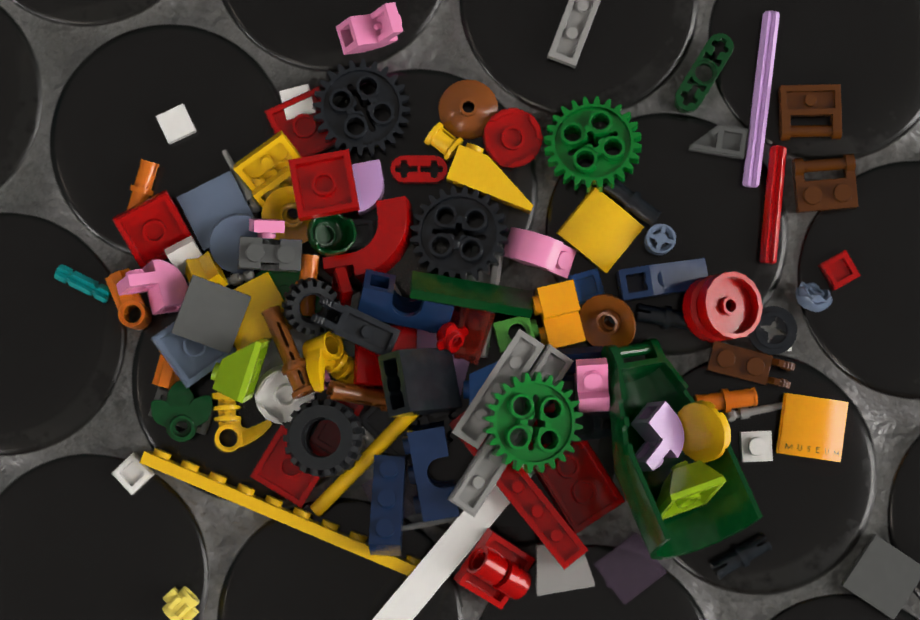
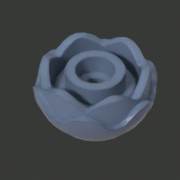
M802 281L800 286L796 287L795 296L797 302L807 310L821 312L827 309L833 301L830 291L827 289L821 290L816 283L805 284Z

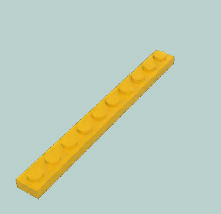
M154 448L153 452L144 451L139 462L406 576H409L422 560L410 554H407L406 558L401 556L370 555L369 544L366 542L367 536L352 530L350 534L338 530L340 525L327 519H322L321 523L310 518L312 513L304 509L294 507L293 511L282 507V500L273 496L266 495L265 499L254 495L255 489L239 483L237 487L226 483L228 478L211 471L209 475L198 471L199 465L190 461L182 460L180 464L171 460L172 454L164 450Z

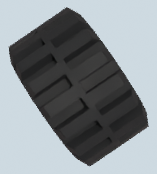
M314 399L311 403L300 405L301 409L299 411H293L290 415L293 417L291 422H286L285 428L288 431L287 435H283V441L287 442L288 446L285 448L286 454L291 455L292 459L290 461L294 465L299 466V470L313 476L331 477L344 474L345 470H350L355 466L353 463L361 458L362 454H360L362 448H365L366 442L363 441V435L366 434L365 428H362L360 424L362 421L359 416L354 414V410L334 400ZM330 420L338 426L341 440L333 454L323 457L314 453L310 446L309 436L312 428L318 422Z

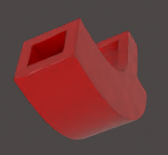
M406 196L376 201L378 227L372 241L359 251L322 258L323 269L332 277L335 268L345 267L348 277H351L352 273H354V276L361 283H363L366 269L382 273L390 271L405 254L413 233L410 230V226L413 225L412 204Z

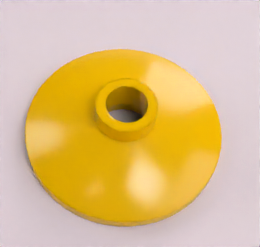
M293 185L280 187L266 198L262 207L261 217L262 219H280L285 221V232L276 233L274 240H302L303 244L309 241L306 233L308 224L312 219L299 221L298 217L291 218L288 210L292 208L297 210Z

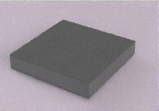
M192 275L171 333L230 354L251 296Z
M873 534L844 578L841 586L894 620L920 581V564L879 536Z

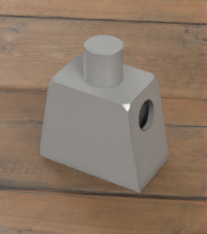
M542 542L536 543L535 589L537 596L595 586L585 554L563 570Z

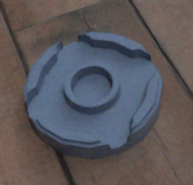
M234 213L223 218L214 226L210 235V251L214 261L222 269L233 274L239 272L243 274V272L247 271L238 269L240 236L257 237V232L249 231V219L257 218L249 214Z

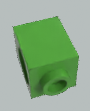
M518 316L493 323L500 354L504 353L512 341L508 331L513 325H521L525 332L533 338L539 337L536 319L530 320V318Z

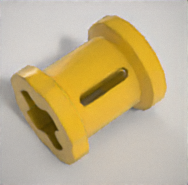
M438 122L429 132L424 143L426 145L431 144L444 154L446 161H449L456 153L459 144L462 145L464 140L461 137L456 138L443 128L444 124Z

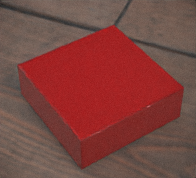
M843 250L818 264L832 291L861 276L847 250Z
M335 268V271H333L332 289L338 294L337 299L340 300L341 305L351 307L353 290L346 268Z

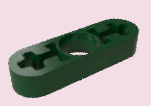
M717 33L707 41L674 96V104L679 111L692 113L703 102L733 52L734 44L728 35ZM721 41L725 44L723 49L727 52H721L714 62L703 58L704 55L707 58L711 57L715 50L712 43L718 44ZM701 65L708 66L712 71L711 79L708 81L699 80L695 74L696 68ZM694 84L699 87L692 98L696 103L690 102L686 106L682 103L684 98L681 96V93L688 94Z

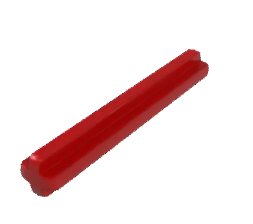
M773 145L769 149L759 258L760 263L775 264L777 262L787 148L779 145Z

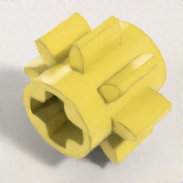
M183 586L180 590L174 587L162 598L166 602L162 610L170 620H192L199 613V610L195 607L200 603V600L186 586Z

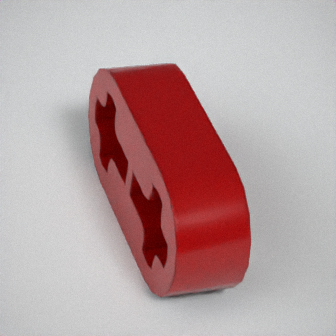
M435 155L399 156L394 159L390 168L394 180L401 184H439L444 181L448 172L444 159ZM402 162H407L408 167L417 168V172H408L407 177L402 178L400 172H396V168H400ZM432 162H437V166L443 168V172H438L437 177L432 178L430 172H421V168H430Z

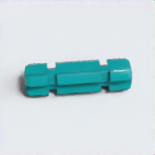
M60 264L56 269L55 279L65 284L68 282L69 286L89 296L94 295L95 299L103 303L110 299L111 292L108 286L104 284L99 285L98 281L78 271L73 272L72 268Z

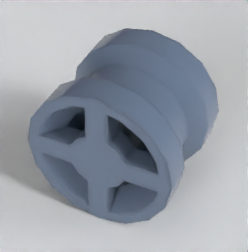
M666 224L652 226L644 236L646 250L656 256L665 255L673 249L676 243L675 231Z

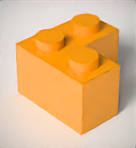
M574 280L537 288L535 296H532L534 315H540L543 327L538 328L541 343L544 345L550 344L557 349L585 342V335L579 315V310L581 309Z

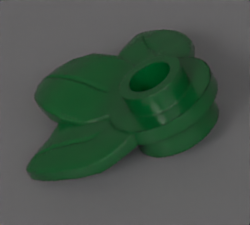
M180 380L171 386L167 393L166 401H151V415L154 421L166 427L170 438L178 442L190 440L195 435L197 426L206 422L212 411L211 395H202L194 398L189 387L186 389ZM185 421L187 428L184 431H178L175 428L177 422Z

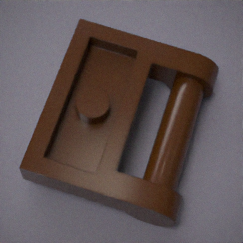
M841 84L780 85L778 87L780 141L790 140L791 137L842 138ZM830 116V125H791V117Z
M844 154L841 158L804 161L803 158L792 159L796 213L859 207L854 154ZM843 169L844 178L805 181L804 173Z

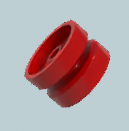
M735 271L699 278L690 284L684 294L682 305L684 321L689 330L700 340L710 343L748 336L759 324L763 309L761 294L755 283L746 275Z

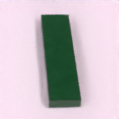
M412 271L410 278L411 299L531 318L533 313V294L530 290Z

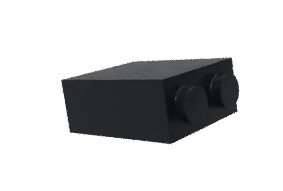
M438 348L399 349L377 356L389 418L442 413L462 407L453 356L449 350L444 349L440 351Z

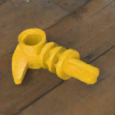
M332 331L305 341L302 348L309 381L313 390L317 392L324 391L325 370L331 373V376L339 382L354 384V359L350 356L348 357L341 337L332 334Z
M218 391L217 393H211V398L218 401V406L213 407L214 411H218V417H214V421L218 422V430L214 435V444L221 452L230 453L237 448L249 445L260 438L271 427L272 422L269 420L250 428L242 427L241 416H236V410H240L241 406L236 405L235 400ZM225 430L233 431L237 437L236 444L232 447L223 446L219 440L221 432Z

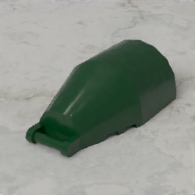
M656 338L646 339L643 343L620 347L616 345L604 346L601 356L602 358H607L608 391L610 396L615 475L650 558L663 560L698 551L739 533L761 519L763 515L730 444L720 458L705 463L722 474L726 479V483L706 505L664 520L662 519L656 502L664 480L672 472L671 468L683 461H688L689 464L696 461L681 451L678 458H663L664 462L658 469L642 471L635 453L645 441L633 428L631 422L648 402L666 401L674 412L678 414L685 405L693 403L695 400L686 390L689 386L666 358ZM644 355L646 358L645 360L626 363L623 358Z

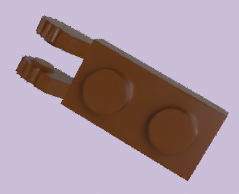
M713 342L706 370L761 385L770 384L790 389L791 382L787 379L769 377L768 375L771 366L779 367L786 371H794L796 364L773 358L772 355L722 342Z

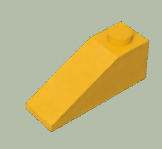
M467 143L466 147L459 144L447 174L446 182L460 188L467 186L471 192L478 190L481 196L489 194L491 200L528 214L531 213L533 204L488 155L483 154V148L471 143Z

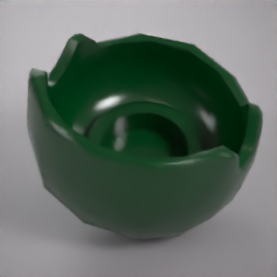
M336 214L312 219L308 224L306 234L311 247L319 254L329 257L346 252L354 244L357 231L351 218Z

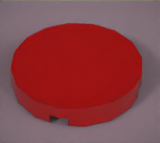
M513 107L500 110L494 114L485 125L482 136L484 150L493 162L501 167L512 169L525 166L535 159L543 140L541 126L535 117L524 110Z

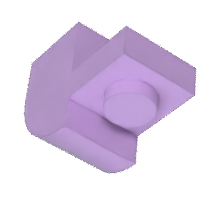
M380 159L352 164L360 210H358L359 215L372 211L376 207V201L381 200L383 197L385 184Z
M666 401L648 402L631 422L633 428L645 441L635 453L642 471L658 469L664 462L663 458H678L684 445L682 422Z

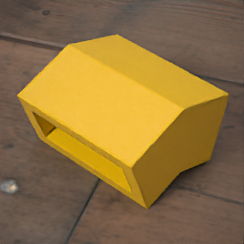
M209 251L199 258L186 260L185 276L188 283H190L192 275H196L223 286L228 285L222 268L214 261Z

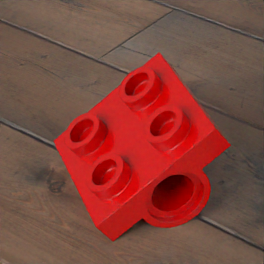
M487 528L453 579L461 586L502 610L509 598L518 600L527 593L531 585V575L528 573V570L536 559L523 549Z

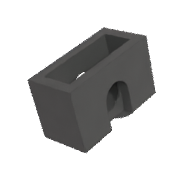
M240 236L238 269L299 273L301 271L302 240H264L260 237ZM261 263H274V264H277V265H273V264H261Z

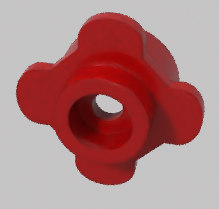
M453 322L444 324L437 332L436 347L440 351L447 349L451 353H456L463 345L465 337L469 334L468 328L466 326L460 328Z

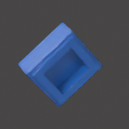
M598 268L568 276L569 280H574L579 305L584 304L595 295L605 294Z

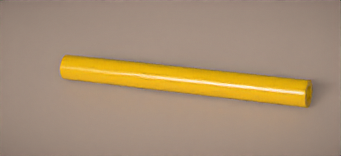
M419 415L396 417L361 453V458L353 463L355 466L350 470H345L344 474H341L310 506L311 510L321 517L374 463V455H381Z

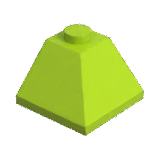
M264 338L255 341L223 358L221 363L216 362L211 374V380L215 381L212 389L240 403L253 398L271 339Z
M700 460L690 464L688 461H683L674 465L671 468L672 472L663 482L656 502L662 519L664 520L706 505L726 483L725 477Z

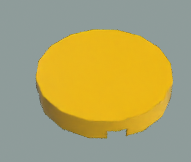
M702 400L685 405L677 415L684 429L682 451L694 461L700 460L706 463L720 458L725 449L729 447L731 429L724 413H719L714 408L716 406L711 402Z

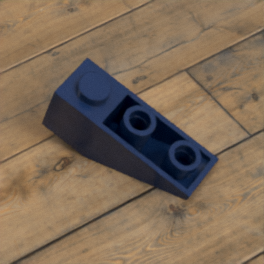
M705 258L621 269L616 272L619 297L624 302L686 292L690 284L699 278L708 276Z

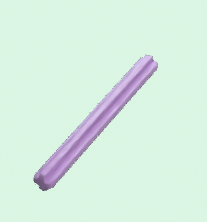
M771 10L763 13L742 181L743 186L749 188H757L760 185L780 18L779 12Z

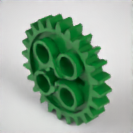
M596 96L593 104H589L587 97H583V105L580 106L572 100L571 110L562 106V117L558 115L552 116L554 125H547V133L549 135L544 136V144L548 145L544 148L545 156H551L547 160L548 167L556 166L554 176L557 177L564 174V185L573 180L574 190H577L581 184H585L587 193L590 192L592 185H596L599 192H602L603 184L605 183L613 189L614 179L624 183V172L633 174L634 167L632 164H638L640 157L635 153H640L642 150V144L637 143L641 141L642 135L640 132H635L638 129V122L629 123L631 112L622 115L621 104L613 109L611 108V99H608L602 105L600 104L599 96ZM604 122L607 124V127L600 130L594 128L593 124ZM574 133L579 135L580 139L569 141L565 137L568 134ZM591 141H592V143H593L594 145H597V144H598V146H597V147H593V145H592V144H588V142H591ZM610 147H616L621 152L617 155H609L605 150ZM582 159H589L593 164L589 167H581L578 165V162Z
M522 372L521 381L516 376H510L511 386L500 383L499 386L502 393L491 392V396L496 400L495 403H485V407L491 410V415L482 416V419L489 421L490 426L482 429V431L492 434V437L486 441V444L490 446L497 445L492 454L497 457L504 454L501 463L508 465L513 461L512 469L519 471L523 464L524 471L530 474L534 465L537 472L544 473L545 464L549 468L555 469V459L562 462L567 461L563 454L564 451L575 452L574 448L570 445L571 441L581 440L574 432L575 430L583 429L582 425L575 423V419L583 416V413L576 412L573 409L580 402L579 400L568 399L573 393L572 389L561 391L564 385L563 381L558 380L552 385L553 375L547 374L543 381L541 372H534L532 380L527 372ZM537 395L538 398L534 406L533 396ZM522 397L525 401V408L521 413L517 414L513 409V404L517 398ZM552 400L555 404V410L552 415L547 417L544 413V405L547 401ZM528 419H538L537 425H528ZM519 428L522 432V439L518 444L513 445L510 435L513 430ZM546 431H549L552 435V441L549 446L543 447L540 440L541 436ZM532 440L533 448L529 450L528 445Z

